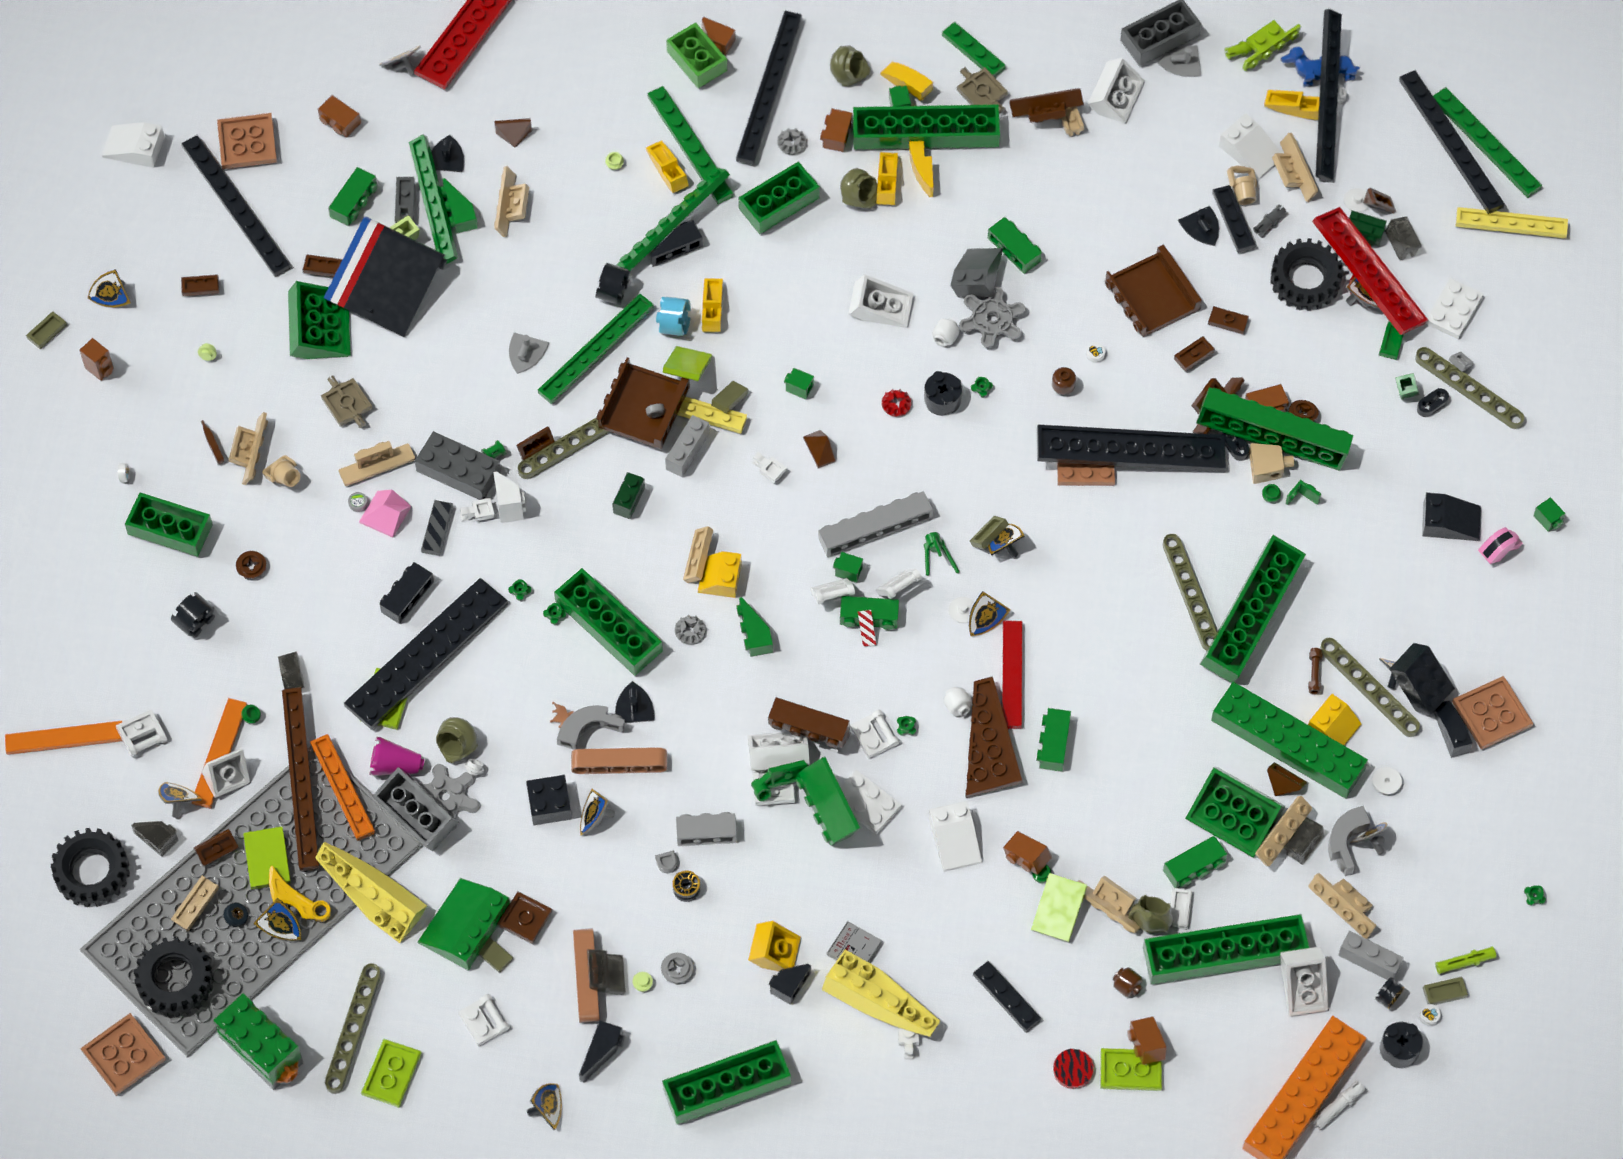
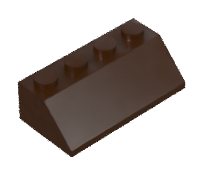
M775 697L768 716V724L773 729H784L795 736L803 735L813 742L822 741L832 748H843L851 734L850 720Z

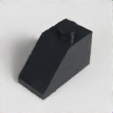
M804 964L780 970L777 975L774 974L769 982L770 994L791 1005L810 976L811 965Z

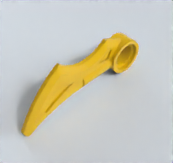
M270 866L269 887L273 902L279 898L285 904L292 905L299 911L303 919H314L318 922H324L330 918L331 909L327 902L323 900L313 902L287 884L276 869ZM319 906L325 907L326 914L323 916L316 915V908Z

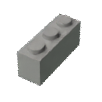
M692 415L665 458L666 470L680 477L684 476L710 434L709 422Z
M722 812L715 815L702 813L697 816L683 814L676 817L678 846L737 843L735 813Z
M1350 930L1338 956L1386 980L1390 977L1393 979L1396 977L1404 958Z

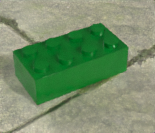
M798 161L738 197L739 210L755 230L761 234L820 198V186Z
M139 492L125 522L128 535L196 557L199 556L213 526L210 514Z

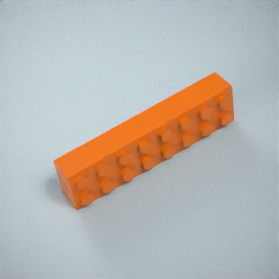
M1332 1015L1247 1136L1242 1149L1256 1159H1286L1312 1119L1364 1047L1367 1037Z

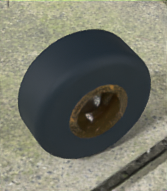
M234 902L224 909L223 916L228 925L239 927L247 921L248 912L244 905Z

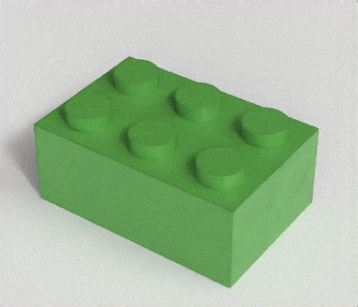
M696 22L666 40L667 53L697 88L702 87L727 71V58Z

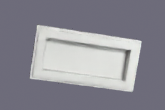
M1172 888L1170 912L1174 922L1171 927L1188 928L1192 890Z

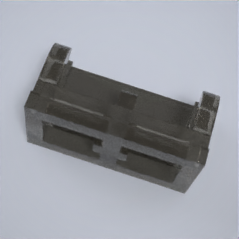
M1408 217L1390 220L1385 233L1399 261L1404 260L1409 253L1411 257L1415 256L1422 245Z
M1306 817L1284 846V849L1287 850L1286 855L1303 865L1324 837L1323 826Z

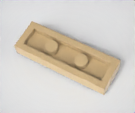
M709 526L695 530L683 580L687 583L702 579L713 534V529Z

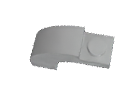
M593 705L581 708L572 713L562 724L557 736V745L576 750L581 735L587 729L604 727L622 733L625 720L616 714L608 715V707Z
M1364 806L1344 813L1334 824L1328 844L1330 861L1337 859L1338 868L1340 871L1343 870L1345 876L1353 874L1355 867L1346 842L1353 835L1368 831L1370 826V820Z

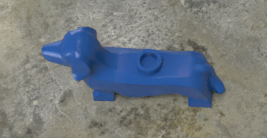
M1294 47L1288 55L1281 57L1283 63H1294L1298 75L1304 78L1303 87L1313 86V80H1320L1321 57L1320 59L1310 60L1301 47ZM1340 56L1339 74H1346L1344 76L1345 81L1355 80V75L1360 67L1354 66L1353 61L1348 56Z

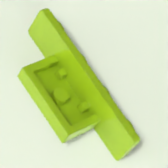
M1273 20L1249 36L1246 42L1255 51V54L1244 61L1242 69L1244 71L1249 68L1253 69L1260 60H1266L1276 49L1281 50L1289 40H1295L1300 35L1301 25L1297 24L1285 32Z

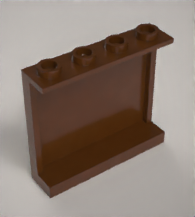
M1164 244L1157 247V253L1112 275L1109 271L1106 272L1104 282L1107 289L1113 292L1116 302L1122 305L1124 314L1132 320L1136 332H1140L1142 337L1201 309V298Z
M626 357L625 362L619 366L617 379L614 378L612 381L610 394L605 396L603 409H600L597 413L596 420H598L599 428L662 450L690 389V380L687 378L677 380L630 363L629 357ZM653 404H663L665 413L660 417L650 418L647 416L646 408Z

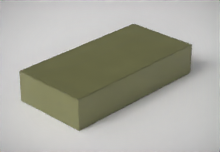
M52 311L26 337L36 347L41 349L67 326L66 321Z
M732 381L712 399L711 406L727 414L748 394V388Z
M993 516L970 540L971 545L976 548L985 549L1009 523L1005 518Z
M490 937L479 952V956L498 973L513 960V957Z
M1462 977L1423 986L1427 1003L1432 1005L1467 998L1468 996Z

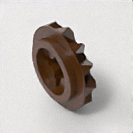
M1307 400L1294 401L1288 412L1297 417L1308 418L1313 422H1316L1319 415L1318 408Z
M257 551L244 552L236 561V570L245 579L251 578L254 580L255 577H261L262 573L266 571V559ZM250 560L255 565L252 571L249 567H247L249 566Z

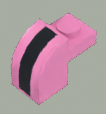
M1504 527L1490 536L1478 551L1492 564L1500 562L1509 551L1519 549L1523 543L1515 532Z

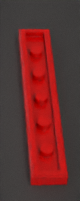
M1003 620L1002 711L1008 729L1022 728V621Z

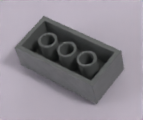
M1177 0L1121 29L1120 41L1140 67L1199 37L1202 23L1184 0Z
M434 431L415 460L417 472L478 500L485 499L495 482L493 472L501 473L499 460Z
M399 767L372 796L420 843L431 851H434L459 823L421 785Z

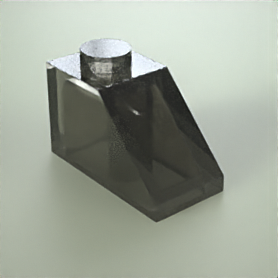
M163 821L138 822L131 825L134 834L161 857L179 841L176 834L177 830L171 824L166 825Z

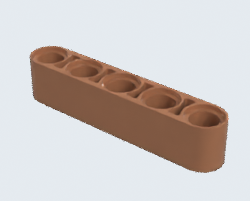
M665 748L576 749L571 752V771L575 774L659 773L667 770V750Z
M593 928L573 930L579 1023L597 1022L600 1018Z

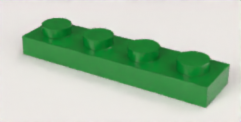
M955 21L942 31V36L981 70L986 68L996 77L1005 69L1006 64Z

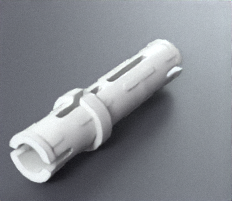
M1355 1081L1347 1090L1339 1093V1097L1312 1119L1313 1124L1321 1130L1345 1107L1352 1105V1101L1365 1091L1362 1084Z

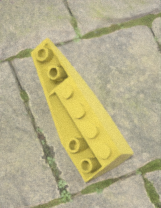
M326 842L322 844L315 857L362 913L398 943L403 941L422 917L427 907L426 904L396 881L359 858Z
M847 950L843 951L826 975L822 987L823 991L873 1018L931 1037L940 1023L939 1019L881 969Z

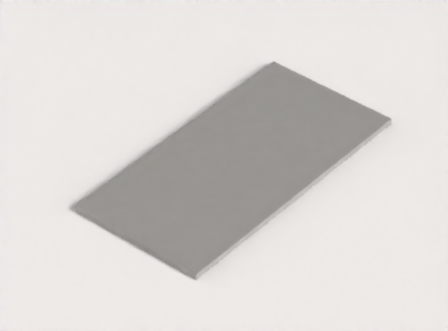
M312 746L308 747L318 852L322 844L326 842L359 858L389 876L423 844L372 797L373 795L346 770L375 830V834L357 841ZM289 765L201 842L203 843L229 829L239 848L205 866L201 864L193 849L80 948V952L186 1057L192 1054L217 1031L213 1020L242 993L252 1000L356 906L320 863L319 869L299 871ZM282 826L291 881L288 884L313 902L323 900L329 904L331 915L324 922H318L314 919H303L295 907L286 904L298 919L301 928V940L278 939L268 935L253 924L273 903L270 887L251 890L243 833ZM203 875L220 888L191 929L187 931L174 923L171 918ZM234 902L244 905L248 912L247 921L239 927L228 925L223 916L224 909ZM323 906L317 907L315 914L318 916L325 915L326 908ZM233 911V916L239 919L242 913L238 914L236 911ZM174 936L179 937L180 941H184L187 938L190 939L191 944L197 943L200 949L207 954L214 980H212L213 988L212 991H208L209 998L207 1001L202 1000L200 1002L201 1007L199 1009L196 1007L190 1009L191 1014L187 1015L185 1011L180 1013V1017H175L174 1014L164 1017L162 1012L158 1011L156 1014L148 1010L142 998H140L134 982V969H137L138 966L136 961L138 958L142 959V951L144 949L149 951L152 948L151 943L156 942L158 945L163 943L162 938L166 937L168 941H173ZM168 960L156 970L155 982L164 991H179L190 982L192 976L191 968L183 960Z

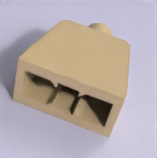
M1250 444L1249 457L1253 484L1280 479L1283 477L1284 467H1294V457L1283 456L1281 446Z

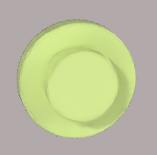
M611 152L606 157L605 162L608 168L616 170L623 166L624 159L620 153Z
M205 343L199 347L198 355L203 360L215 359L217 353L213 345Z
M639 972L633 977V986L638 991H647L653 984L652 977L647 972Z

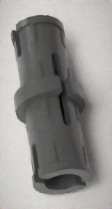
M1278 204L1269 214L1264 215L1263 220L1253 228L1254 232L1257 234L1260 231L1258 236H1263L1270 227H1274L1277 221L1286 214V209Z

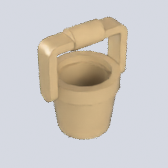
M1246 166L1230 167L1227 170V175L1240 205H1248L1255 202L1257 180L1254 169ZM1234 172L1243 174L1248 173L1249 176H1243L1235 179Z
M287 455L280 457L262 471L265 478L270 482L276 481L288 487L297 485L300 480V472L295 468L297 466L296 462Z

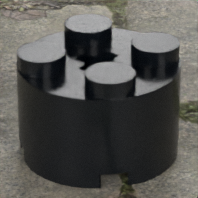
M606 262L599 279L600 288L597 287L595 298L621 305L624 289L627 290L631 270Z
M934 372L927 379L924 387V402L927 409L939 416H945L958 410L962 397L961 380L951 373Z
M194 592L195 596L188 595L177 606L175 610L178 613L176 616L172 614L171 622L188 636L196 638L202 631L201 627L205 623L207 625L214 620L215 615L213 614L214 607L201 595Z
M1407 1022L1393 1023L1387 1026L1383 1033L1379 1048L1380 1054L1391 1066L1407 1068L1418 1059L1423 1046V1038L1415 1024Z

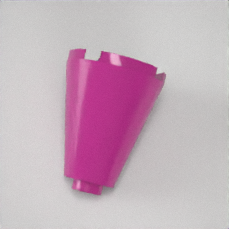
M376 737L375 741L379 743L373 747L370 768L374 769L369 772V775H391L398 767L408 774H418L419 770H423L424 759H421V754L382 737Z

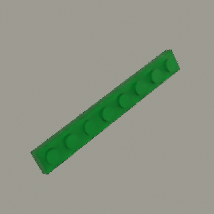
M661 86L647 93L648 99L702 181L705 180L709 173L717 167L664 86ZM724 181L711 195L718 205L732 198L733 192L726 181Z
M1447 87L1433 95L1446 116L1527 198L1541 189L1542 184Z
M422 134L410 141L409 146L435 249L446 255L447 265L456 260L458 255L428 137Z
M722 168L713 169L705 180L697 184V188L693 192L688 193L679 205L674 206L671 209V213L667 217L662 218L654 229L648 231L645 235L646 237L642 241L637 242L628 254L623 255L620 258V262L616 265L632 270L730 176L729 172Z
M642 294L636 296L538 389V394L550 404L556 401L654 308V304Z

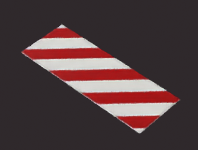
M871 610L858 611L863 647L876 645Z

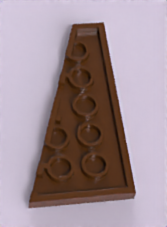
M993 676L974 681L966 798L1023 783Z

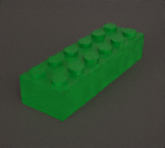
M583 568L554 592L555 602L634 676L663 652L662 641Z
M777 1040L662 1080V1085L676 1125L790 1085L791 1074Z

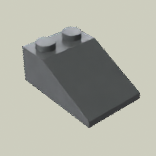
M1002 248L967 249L955 267L950 286L957 297H966L967 295L992 297L1003 252Z

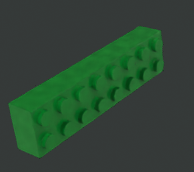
M999 104L853 107L854 150L909 149V141H924V148L999 147Z
M1210 387L1202 402L1196 421L1197 424L1257 444L1281 446L1284 453L1340 471L1348 456L1354 436L1347 431L1337 430L1329 425L1319 424L1308 418H1300L1290 412H1282L1272 406H1264L1254 400H1246L1236 394H1228L1220 389Z
M1275 535L1271 536L1200 665L1230 683L1237 680L1306 553Z
M1232 682L1213 710L1212 722L1345 799L1366 769L1368 759L1235 682Z
M1302 914L1146 938L1143 943V952L1151 985L1281 964L1280 953L1309 948Z

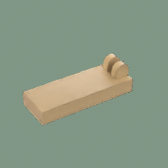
M1077 106L1066 108V117L1061 118L1066 134L1069 137L1073 136L1074 132L1076 135H1080V131L1084 130V125Z
M202 875L171 920L189 931L220 887Z

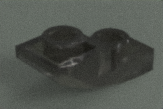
M297 651L279 656V667L284 689L304 688L303 674L300 669Z

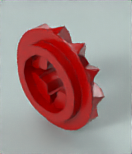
M892 389L888 393L885 392L881 403L882 408L891 416L905 415L911 408V397L901 389ZM895 397L898 401H900L899 407L896 405V403H893Z

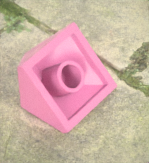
M394 490L377 491L359 523L393 538L409 512L411 505Z

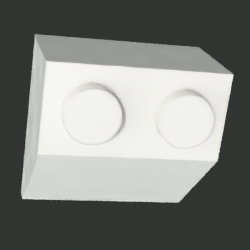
M493 472L501 523L524 520L523 512H526L524 492H520L518 484L499 472Z

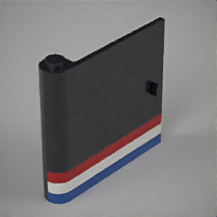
M365 216L324 299L404 337L436 272L439 269H444L447 263L446 255Z

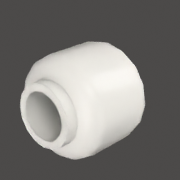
M950 318L939 320L932 331L935 343L943 347L952 345L960 333L957 322Z
M953 687L945 693L944 704L953 716H964L970 711L972 699L963 688Z

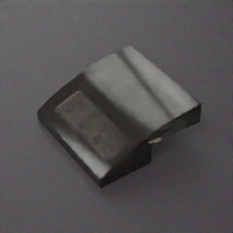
M588 949L589 988L603 993L624 995L626 991L623 955L607 954L606 950Z

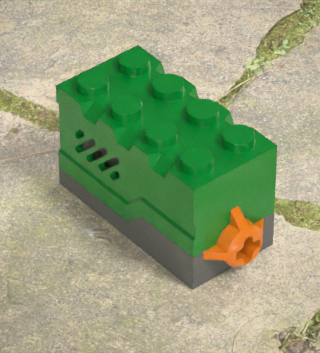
M242 993L213 1022L217 1027L219 1038L266 1084L275 1090L281 1083H289L297 1076L298 1068L303 1064L299 1047Z

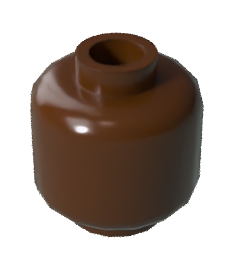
M1061 367L1055 370L1052 376L1053 390L1061 395L1073 392L1076 386L1075 372L1068 367Z
M1122 967L1112 979L1114 981V988L1125 997L1137 996L1143 988L1141 986L1142 977L1130 967L1125 969Z

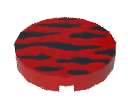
M1079 1049L1062 1051L1056 1057L1053 1064L1055 1079L1060 1085L1068 1089L1084 1087L1093 1076L1091 1058Z

